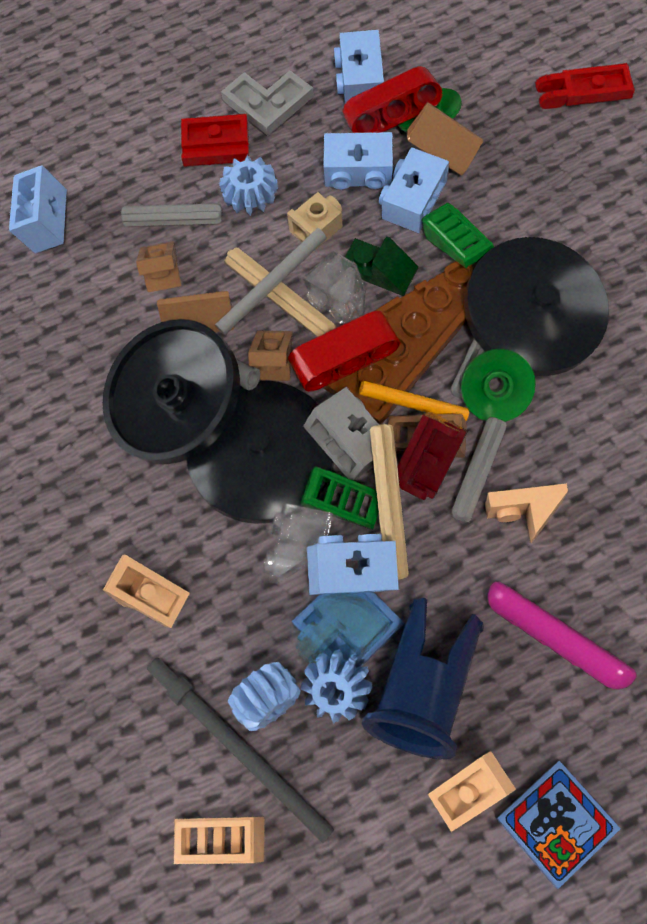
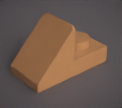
M174 241L140 248L136 264L139 276H144L147 292L181 286Z
M257 331L248 351L249 366H254L260 370V380L290 381L291 364L288 356L292 352L293 331Z

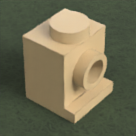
M317 192L297 210L291 209L287 212L289 231L301 242L316 228L324 232L327 237L325 241H327L343 227L342 207L331 195L324 198Z

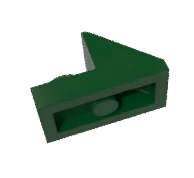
M388 236L385 237L381 247L355 238L340 265L341 272L401 296H405L418 270V265Z

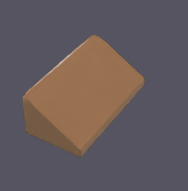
M428 102L407 130L409 142L426 153L449 161V168L460 175L466 172L483 143L482 138Z
M228 291L157 300L161 322L177 319L192 320L206 325L214 332H220L215 324L233 308Z

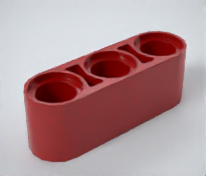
M418 66L352 97L344 105L343 116L353 133L384 132L418 116L427 102L434 107L437 106L442 98V88L427 68ZM427 85L422 91H419L423 86ZM396 100L395 103H393L392 105L388 106L389 103H391L392 101ZM362 115H366L363 119L358 120Z
M378 310L367 313L296 347L289 354L288 360L305 391L313 392L388 357L399 348L401 343L383 312Z

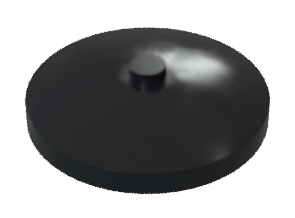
M522 237L508 240L495 246L480 259L465 289L464 309L466 320L472 335L484 351L508 349L518 353L530 364L535 376L558 375L577 367L599 346L607 329L609 319L608 298L597 272L576 251L553 240L538 237Z
M177 319L164 321L139 333L119 353L110 368L104 385L103 415L111 437L127 453L154 464L182 462L204 451L224 431L236 408L240 390V374L233 351L216 332L206 325L192 320Z
M259 381L253 390H246L240 386L236 408L224 431L208 448L186 460L192 482L201 497L213 509L226 517L254 524L284 520L307 508L300 504L314 466L332 472L334 467L332 459L303 427L313 409L318 406L317 402L303 391L280 382ZM324 481L321 483L317 498L327 485Z

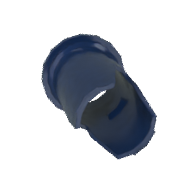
M414 599L409 605L410 611L377 711L367 713L363 717L362 726L374 738L394 748L426 758L438 760L451 759L456 756L457 745L450 735L479 635L483 632L484 624L476 614L471 615L450 649L446 664L433 658L421 656L426 637L427 599Z

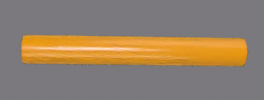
M364 380L360 385L359 395L426 413L433 412L437 415L462 414L465 421H467L469 416V409L466 407Z

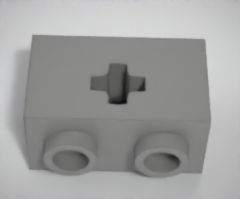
M345 387L315 407L303 427L348 479L355 481L374 467L370 429L379 424L365 409L363 402Z

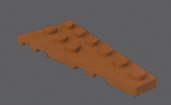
M480 260L467 268L455 261L446 266L444 272L428 282L423 280L415 285L414 290L401 298L397 296L374 310L382 311L400 340L399 348L388 357L323 388L332 395H335L347 387L355 397L363 402L365 409L377 423L382 425L397 405L359 395L361 382L364 380L406 392L411 390L467 322L464 309L465 289L474 268Z

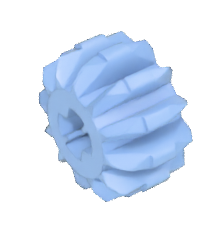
M247 154L245 161L239 162L234 158L233 167H224L223 177L220 178L219 183L220 189L223 192L224 202L227 206L232 205L236 213L246 208V212L251 216L253 208L257 207L264 212L265 203L274 204V193L277 192L278 182L275 179L274 169L271 164L265 165L261 157L251 161Z
M340 649L335 650L331 658L323 652L317 656L316 663H309L304 672L307 678L302 681L301 690L309 693L305 699V706L316 704L319 707L316 712L317 718L322 717L325 712L330 713L334 724L340 720L342 715L350 721L355 718L357 709H365L369 702L366 695L372 690V682L364 679L369 672L368 666L356 668V654L351 655L348 660H344Z
M273 662L271 664H264L259 670L253 671L247 678L242 679V682L233 688L228 703L238 722L243 724L249 731H257L259 728H265L269 723L276 721L278 717L285 714L295 704L301 691L296 684L297 681L288 669H285L279 662Z

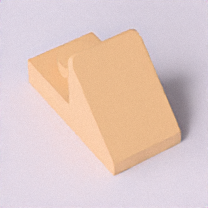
M567 483L488 492L485 502L487 519L497 518L499 522H512L520 519L521 515L525 514L530 542L532 543L563 502L568 492Z
M127 555L121 556L103 589L120 605L133 608L168 628H172L190 594Z
M490 751L434 789L428 796L452 832L515 791L516 788Z

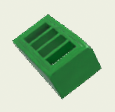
M450 203L442 205L422 218L426 239L465 268L480 260L488 251L494 248V244ZM471 244H474V245H472L471 247H469V248H467L466 250L463 251L464 248L468 247V246L471 245Z
M314 466L300 505L373 530L379 514L377 491L331 471ZM322 481L329 483L323 501L316 499ZM336 486L343 488L337 507L331 505ZM352 491L357 493L352 511L349 512L345 510ZM366 496L372 499L364 518L359 516V512Z

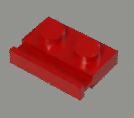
M247 114L181 119V159L183 166L233 163L234 158L239 162L245 161L247 154L249 156Z

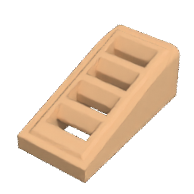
M264 817L175 819L174 864L264 862ZM243 826H245V853H242ZM208 827H213V854H207ZM225 827H231V853L225 854ZM191 828H197V854H190Z

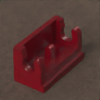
M433 412L423 414L397 466L400 489L422 500H426L427 497L434 499L468 430Z

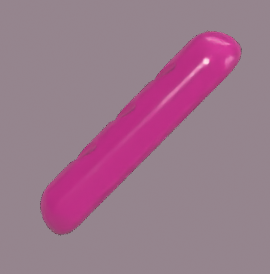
M495 581L489 587L487 593L488 604L496 614L519 627L526 634L549 647L571 664L580 667L585 673L604 686L620 690L629 687L635 681L637 674L632 667L500 581Z

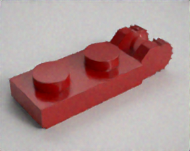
M627 63L562 70V73L542 75L535 82L538 93H544L539 98V104L542 109L561 108L565 104L570 106L632 99L635 91Z

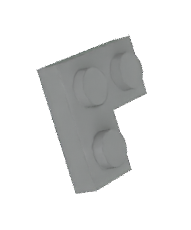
M288 71L268 89H265L244 72L223 89L221 95L222 100L239 114H247L248 121L269 136L314 97L312 86L292 71Z

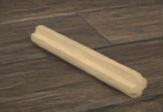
M239 248L229 250L227 253L226 265L254 287L270 273ZM282 282L266 296L316 337L336 328V325Z
M389 424L375 425L371 427L370 435L382 541H396L399 580L408 577L409 571L393 426Z

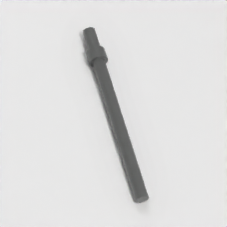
M158 657L155 658L148 665L147 670L167 689L166 695L177 706L182 704L324 843L333 833L334 829L193 692L195 687L183 676L179 678Z

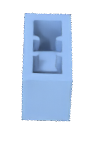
M379 30L340 33V47L334 48L335 68H342V73L336 74L337 94H344L346 104L352 97L383 83L384 78Z
M392 132L324 133L323 168L325 187H334L342 190L350 186H367L371 189H379L386 184L390 186L393 171Z
M411 147L406 158L399 159L391 185L386 184L382 189L379 197V205H382V219L420 233L423 227L422 218L431 212L447 182L449 161Z
M43 165L14 175L9 231L34 253L64 244L67 189Z
M382 534L358 535V542L343 543L342 535L319 537V544L307 547L309 595L399 590L396 541H382ZM346 560L358 561V568L346 567Z

